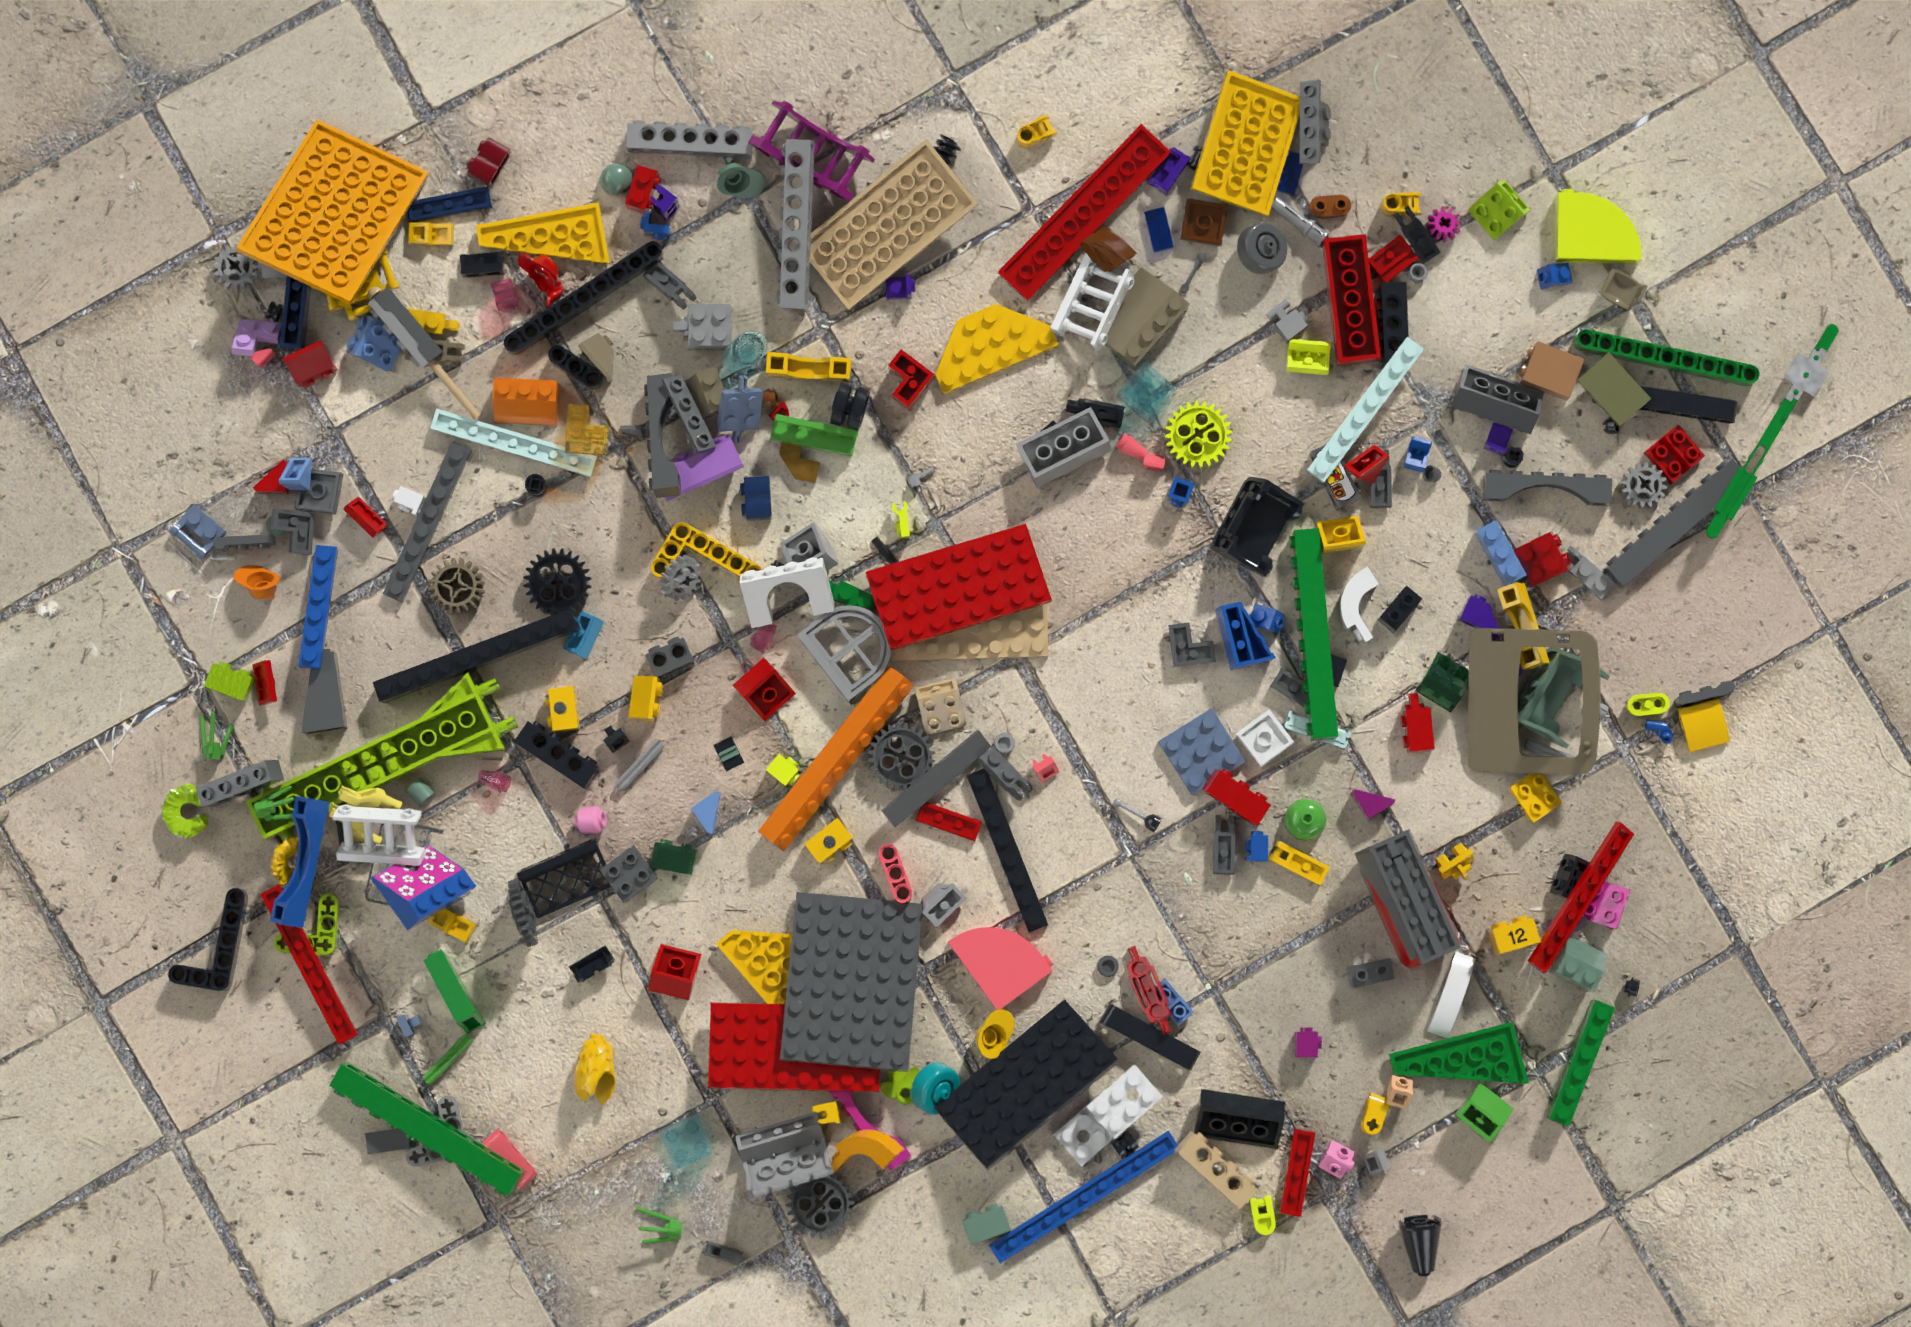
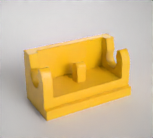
M837 1101L813 1106L814 1112L825 1111L821 1115L822 1117L827 1116V1118L819 1119V1123L841 1122Z

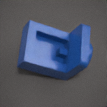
M646 211L645 217H641L640 229H644V234L652 236V239L664 240L665 237L670 238V226L650 224L651 213Z
M1569 263L1549 264L1537 269L1540 289L1573 283Z
M1413 436L1407 449L1404 468L1424 473L1432 441Z
M1255 604L1250 617L1255 627L1279 634L1280 629L1284 625L1285 615L1276 609Z

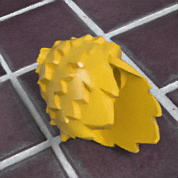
M591 1033L589 1039L582 1043L583 1046L578 1055L574 1087L576 1095L583 1102H586L589 1096H593L595 1091L596 1099H599L600 1104L604 1105L612 1097L616 1086L615 1050L604 1035Z

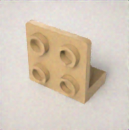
M955 678L914 688L926 735L967 725Z

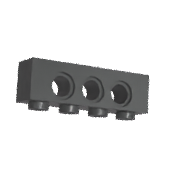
M264 760L198 786L196 790L201 807H216L283 781L284 776L279 760Z

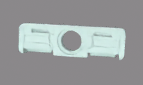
M1290 711L1284 728L1310 738L1306 734V723H1309V719L1295 713L1292 714L1293 711ZM1338 728V737L1336 739L1318 741L1344 749L1347 747L1351 731L1348 730L1346 732Z

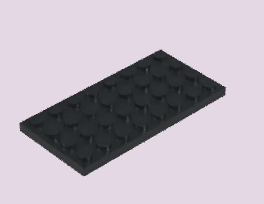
M1064 999L999 1053L998 1058L991 1059L951 1092L947 1100L943 1099L934 1106V1109L984 1168L989 1171L1119 1063V1060Z

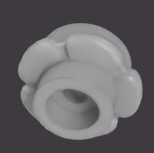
M1413 263L1408 268L1407 276L1414 283H1421L1428 276V271L1422 263Z

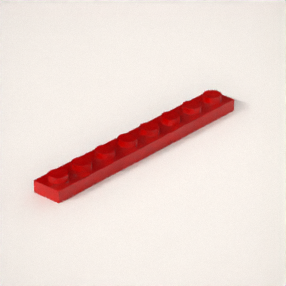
M1618 821L1614 823L1541 938V942L1538 943L1527 962L1541 973L1546 974L1634 836V833L1623 823Z
M280 884L260 894L270 914H272L274 900L283 891ZM275 923L338 1045L359 1035L304 929Z

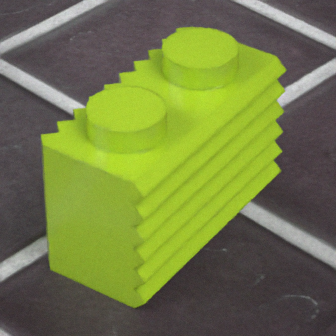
M219 661V664L212 663L204 687L247 702L255 681L253 677H250L251 672L240 668L238 672L231 670L232 665Z

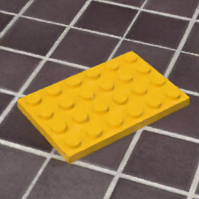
M1226 71L1190 189L1262 216H1269L1300 115V96L1233 71Z

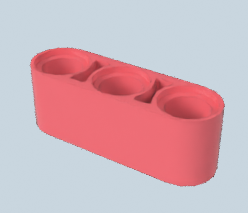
M885 844L879 850V857L893 896L899 903L909 902L912 898V889L899 853L892 844ZM886 848L894 850V857L890 860L882 856ZM893 868H899L902 872L901 877L897 880L892 879L889 875ZM900 888H906L909 891V896L904 900L897 897V891Z
M499 1128L482 1141L484 1146L526 1171L518 1185L520 1189L538 1175Z

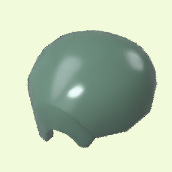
M617 163L608 165L602 170L599 177L601 188L605 193L613 195L625 193L630 189L633 181L630 169L625 165Z

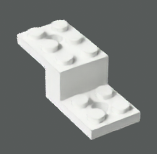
M1134 1064L1053 1135L1082 1167L1163 1096ZM1131 1088L1136 1089L1139 1094L1135 1101L1128 1100L1126 1096L1127 1091ZM1081 1130H1086L1089 1133V1139L1082 1143L1078 1141L1077 1134Z

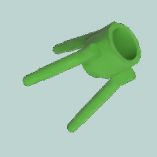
M213 711L211 712L209 742L206 739L204 716H200L202 753H204L203 758L220 760V756L225 755L226 746L234 725H229L220 747V743L214 742L215 712Z
M288 786L268 797L261 798L260 802L254 803L258 819L265 818L266 821L293 819V814L272 815V813L276 812L275 807L294 801L293 797L277 802L272 801V799L290 791L292 787Z
M641 1207L635 1208L639 1212L669 1222L665 1223V1228L640 1226L638 1228L640 1231L664 1233V1236H668L646 1239L642 1241L643 1244L675 1242V1239L681 1240L682 1223L677 1222L678 1218H670Z

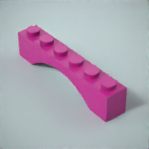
M829 1091L834 1100L839 1098L843 1104L840 1108L848 1118L851 1115L855 1123L853 1126L856 1131H879L861 1115L854 1103L851 1092ZM894 1136L890 1137L897 1141L904 1150L884 1170L889 1168L892 1171L912 1156L902 1141Z

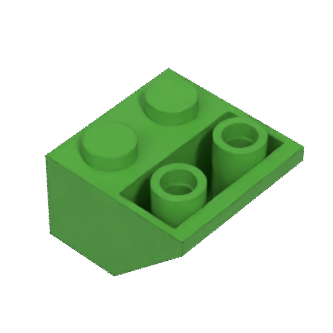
M1479 1082L1454 1116L1486 1142L1491 1143L1505 1125L1513 1108Z

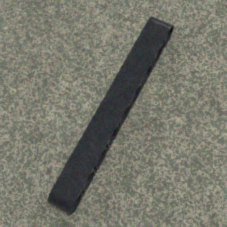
M656 241L644 244L508 334L504 339V347L511 355L521 354L650 269L663 258L661 245ZM657 248L659 253L657 256L651 257L648 255L649 250ZM635 259L642 261L641 266L638 268L631 267V262ZM622 271L624 276L622 279L616 280L613 278L614 273ZM598 283H606V289L604 291H597L596 286ZM581 294L589 295V300L585 303L579 302L578 298ZM563 306H571V312L569 314H562L561 309ZM547 317L554 318V323L550 326L544 325V319ZM528 329H536V335L534 337H527L526 332ZM512 340L519 341V346L515 349L509 348V343Z

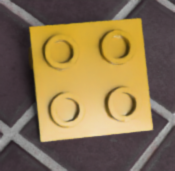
M1530 773L1509 787L1511 790L1509 793L1518 800L1517 805L1520 804L1522 806L1520 809H1524V813L1528 817L1527 820H1531L1532 823L1562 804V801L1544 774Z

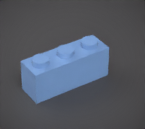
M1496 520L1474 533L1504 587L1517 582L1527 575Z

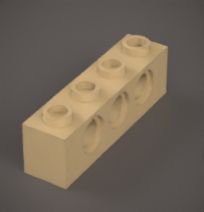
M1191 1131L1176 1147L1175 1151L1237 1208L1241 1209L1257 1191L1253 1187L1255 1182L1246 1174L1242 1177L1237 1172L1239 1168L1232 1161L1225 1162L1221 1158L1224 1154L1215 1146L1211 1149L1206 1144L1208 1140L1200 1132L1196 1135ZM1201 1149H1205V1158L1198 1160V1151ZM1220 1163L1222 1166L1221 1171L1213 1174V1166ZM1231 1178H1236V1186L1229 1188L1228 1181Z

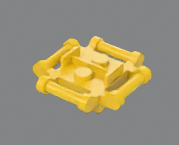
M386 247L379 260L387 284H382L375 264L351 305L342 301H336L334 297L325 294L329 312L345 308L348 319L351 322L356 320L358 316L370 313L368 309L371 306L369 304L356 309L352 308L353 306L370 301L367 295L370 288L379 287L382 291L386 287L390 288L391 291L400 288L399 282L395 280Z

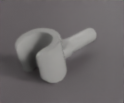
M934 467L922 473L911 475L908 479L910 488L920 486V479L935 472Z

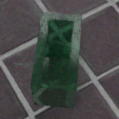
M660 839V843L655 842L650 864L651 868L693 876L698 850L693 849L694 845L681 843V847L672 845L673 841Z

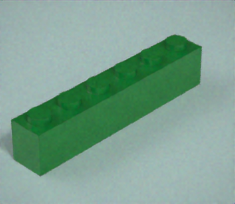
M1591 1000L1546 1119L1563 1126H1570L1615 1007L1598 1000Z

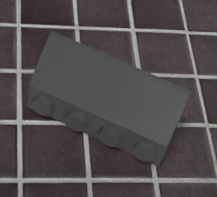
M1465 364L1454 395L1452 407L1477 415L1480 418L1492 420L1500 425L1512 427L1520 432L1531 434L1540 414L1544 392Z

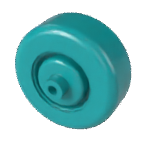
M934 1062L925 1066L917 1074L911 1087V1099L914 1105L927 1114L937 1115L938 1113L934 1106L943 1099L947 1100L950 1097V1093L960 1086V1078L957 1072L941 1062Z

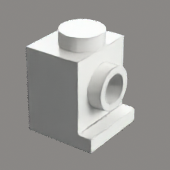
M400 486L399 490L394 491L391 501L398 504V509L407 513L412 510V514L418 517L426 497Z

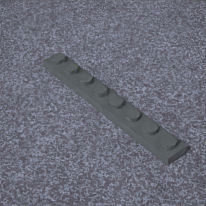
M453 441L451 442L384 589V595L399 602H404L470 457L471 449Z

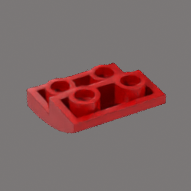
M1679 424L1644 452L1650 462L1656 465V469L1663 471L1661 475L1667 479L1670 485L1705 457L1703 452Z

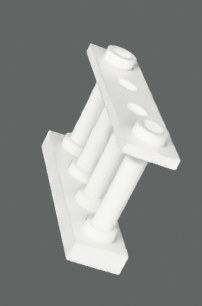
M1085 253L1050 328L1056 335L1061 337L1064 336L1065 332L1071 331L1092 340L1090 344L1094 349L1100 351L1101 347L1107 342V334L1127 291L1134 284V275L1128 269H1125L1122 276L1113 272H1104L1098 267L1097 262L1092 261L1087 253ZM1097 275L1118 283L1114 294L1089 286L1091 276ZM1087 293L1110 302L1105 313L1081 305L1082 295ZM1079 312L1101 321L1097 331L1094 332L1071 323L1073 314Z
M350 805L338 806L333 815V820L343 822L344 842L341 843L336 853L337 860L420 866L425 856V847L415 846L414 825H417L422 811L352 807ZM351 821L363 822L365 844L353 842ZM372 823H384L386 845L374 843ZM393 824L405 825L407 846L395 845Z

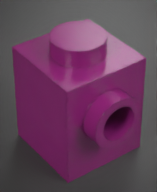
M1300 1027V1032H1295V1057L1318 1058V1049H1322V1037L1318 1036V1032H1313L1311 1027Z

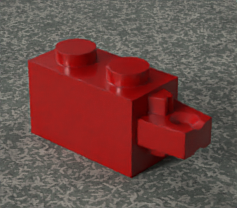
M1409 693V705H1405L1403 715H1400L1401 727H1405V736H1402L1403 748H1407V753L1433 751L1435 746L1431 707L1424 708V703L1419 704L1418 693Z

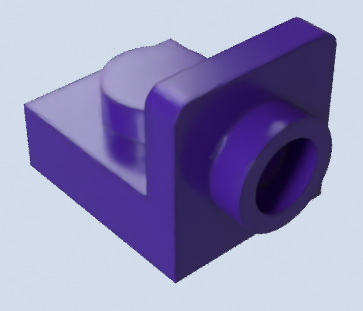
M906 274L904 277H890L885 281L887 300L912 298L911 292H915V280H910V274Z

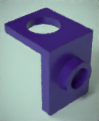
M1494 422L1483 449L1503 456L1507 452L1506 447L1513 429Z

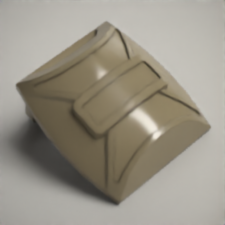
M1612 268L1599 293L1613 304L1631 310L1633 306L1639 304L1647 286H1642L1628 274Z

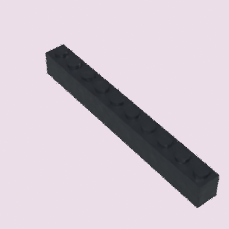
M570 608L372 683L379 702L387 703L578 632L581 628L574 610Z

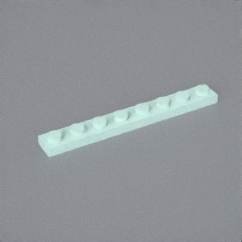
M1409 337L1404 340L1307 469L1310 474L1322 483L1326 481L1424 348Z
M437 408L430 427L434 431L588 477H592L597 461V456Z

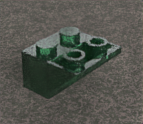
M1437 652L1415 691L1451 713L1468 687L1469 670L1454 662L1448 656Z

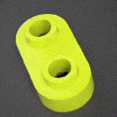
M1663 693L1640 694L1628 699L1626 709L1629 714L1636 717L1656 715L1667 711L1670 702ZM1655 700L1661 702L1659 708L1654 705ZM1635 702L1640 704L1639 710L1634 709L1633 704Z

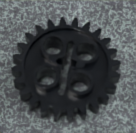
M552 548V554L544 550V557L537 554L538 562L531 560L530 563L533 565V568H526L530 575L523 577L529 580V583L523 585V587L530 589L525 595L533 596L529 602L536 601V609L543 606L544 614L548 609L551 610V615H554L556 611L562 612L571 607L578 610L577 602L584 604L585 601L582 596L589 597L590 595L585 589L592 588L591 585L586 584L587 581L592 579V577L586 576L590 569H583L582 567L586 562H578L580 555L573 558L572 550L566 555L564 548H561L559 553H557L555 548ZM555 563L558 565V578L563 580V583L559 586L562 598L560 601L557 597V585L552 583L556 579ZM563 565L571 566L573 571L570 576L563 575L561 571ZM543 567H548L551 570L550 578L542 577L540 571ZM565 586H572L574 588V596L568 597L564 594ZM545 588L553 590L554 597L552 599H547L543 596Z

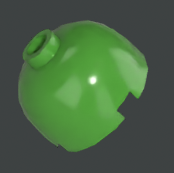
M1311 799L1295 801L1288 807L1284 817L1286 830L1294 838L1302 841L1313 840L1321 835L1327 821L1325 810L1319 803Z

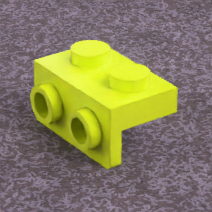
M1290 339L1287 350L1286 372L1328 375L1331 343Z

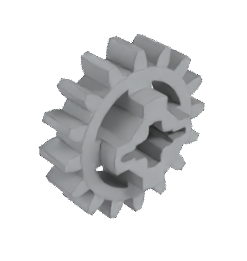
M237 244L234 245V249L227 245V251L220 250L221 257L214 258L218 262V264L213 265V268L218 270L214 275L216 278L221 277L218 281L221 285L226 282L225 287L227 289L232 285L235 290H238L239 285L246 289L245 283L248 282L252 285L253 281L251 278L258 277L254 272L258 270V265L254 264L257 261L237 252ZM240 254L238 257H231V255ZM226 262V269L223 273V264ZM231 262L238 265L242 273L234 269ZM249 264L250 267H249V271H248V273H247V272H246V266ZM235 277L242 278L240 280H233Z
M1645 462L1643 467L1637 463L1635 469L1632 467L1628 468L1630 474H1623L1626 481L1620 482V485L1625 486L1621 493H1627L1626 501L1629 499L1633 500L1632 506L1639 503V508L1641 509L1645 504L1650 508L1652 507V501L1658 504L1660 502L1658 497L1663 498L1665 496L1661 490L1667 489L1666 485H1662V482L1667 479L1660 477L1663 472L1662 470L1655 471L1656 465L1648 468V462ZM1639 472H1646V473H1649V474H1651V475H1650V476H1644V475H1642V473H1639ZM1631 479L1634 482L1633 490L1630 487ZM1655 481L1657 483V490L1654 489ZM1646 482V488L1641 489L1640 485ZM1637 495H1644L1648 499L1638 498Z
M678 555L676 561L670 560V566L665 565L666 572L661 573L664 579L660 581V584L663 585L661 590L665 592L666 596L676 601L679 598L685 600L686 594L691 596V590H697L695 585L701 582L698 576L702 574L699 571L701 565L697 563V560L687 555H683V557Z

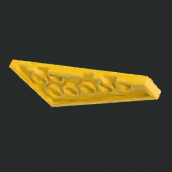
M599 202L476 225L479 246L482 248L535 255L544 254L549 257L611 265Z

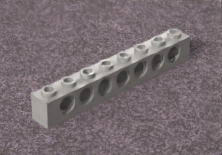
M786 139V144H783L782 147L785 165H782L781 175L784 178V186L781 187V199H784L783 207L780 208V219L783 220V228L779 230V240L782 241V249H779L778 252L781 270H778L777 275L778 283H780V291L777 292V304H780V308L808 309L815 141ZM799 155L802 158V163L800 166L795 167L793 159ZM795 177L801 179V185L798 188H794L792 185ZM794 198H799L800 206L797 209H793L791 205ZM793 219H798L800 223L797 230L791 228L790 224ZM793 240H797L799 243L796 251L790 249V243ZM792 261H796L798 269L792 273L789 269V264ZM791 282L797 284L795 293H790L788 290Z

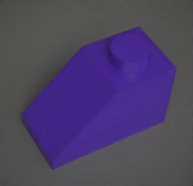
M1477 594L1474 597L1470 595L1458 621L1473 628L1499 629L1491 606L1486 603V599ZM1492 634L1494 638L1499 636V634Z

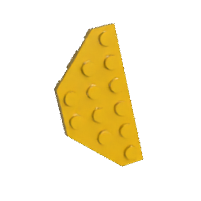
M998 304L991 305L958 319L935 373L943 395L1059 346L1054 332L1050 328L1051 325Z
M731 930L716 943L767 1004H786L792 934Z

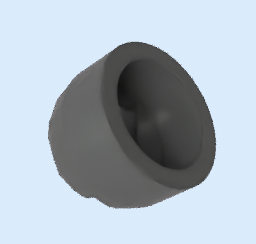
M1432 465L1427 466L1423 473V479L1430 483L1439 481L1441 478L1440 469Z

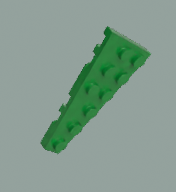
M1513 1022L1388 1054L1394 1075L1529 1084Z

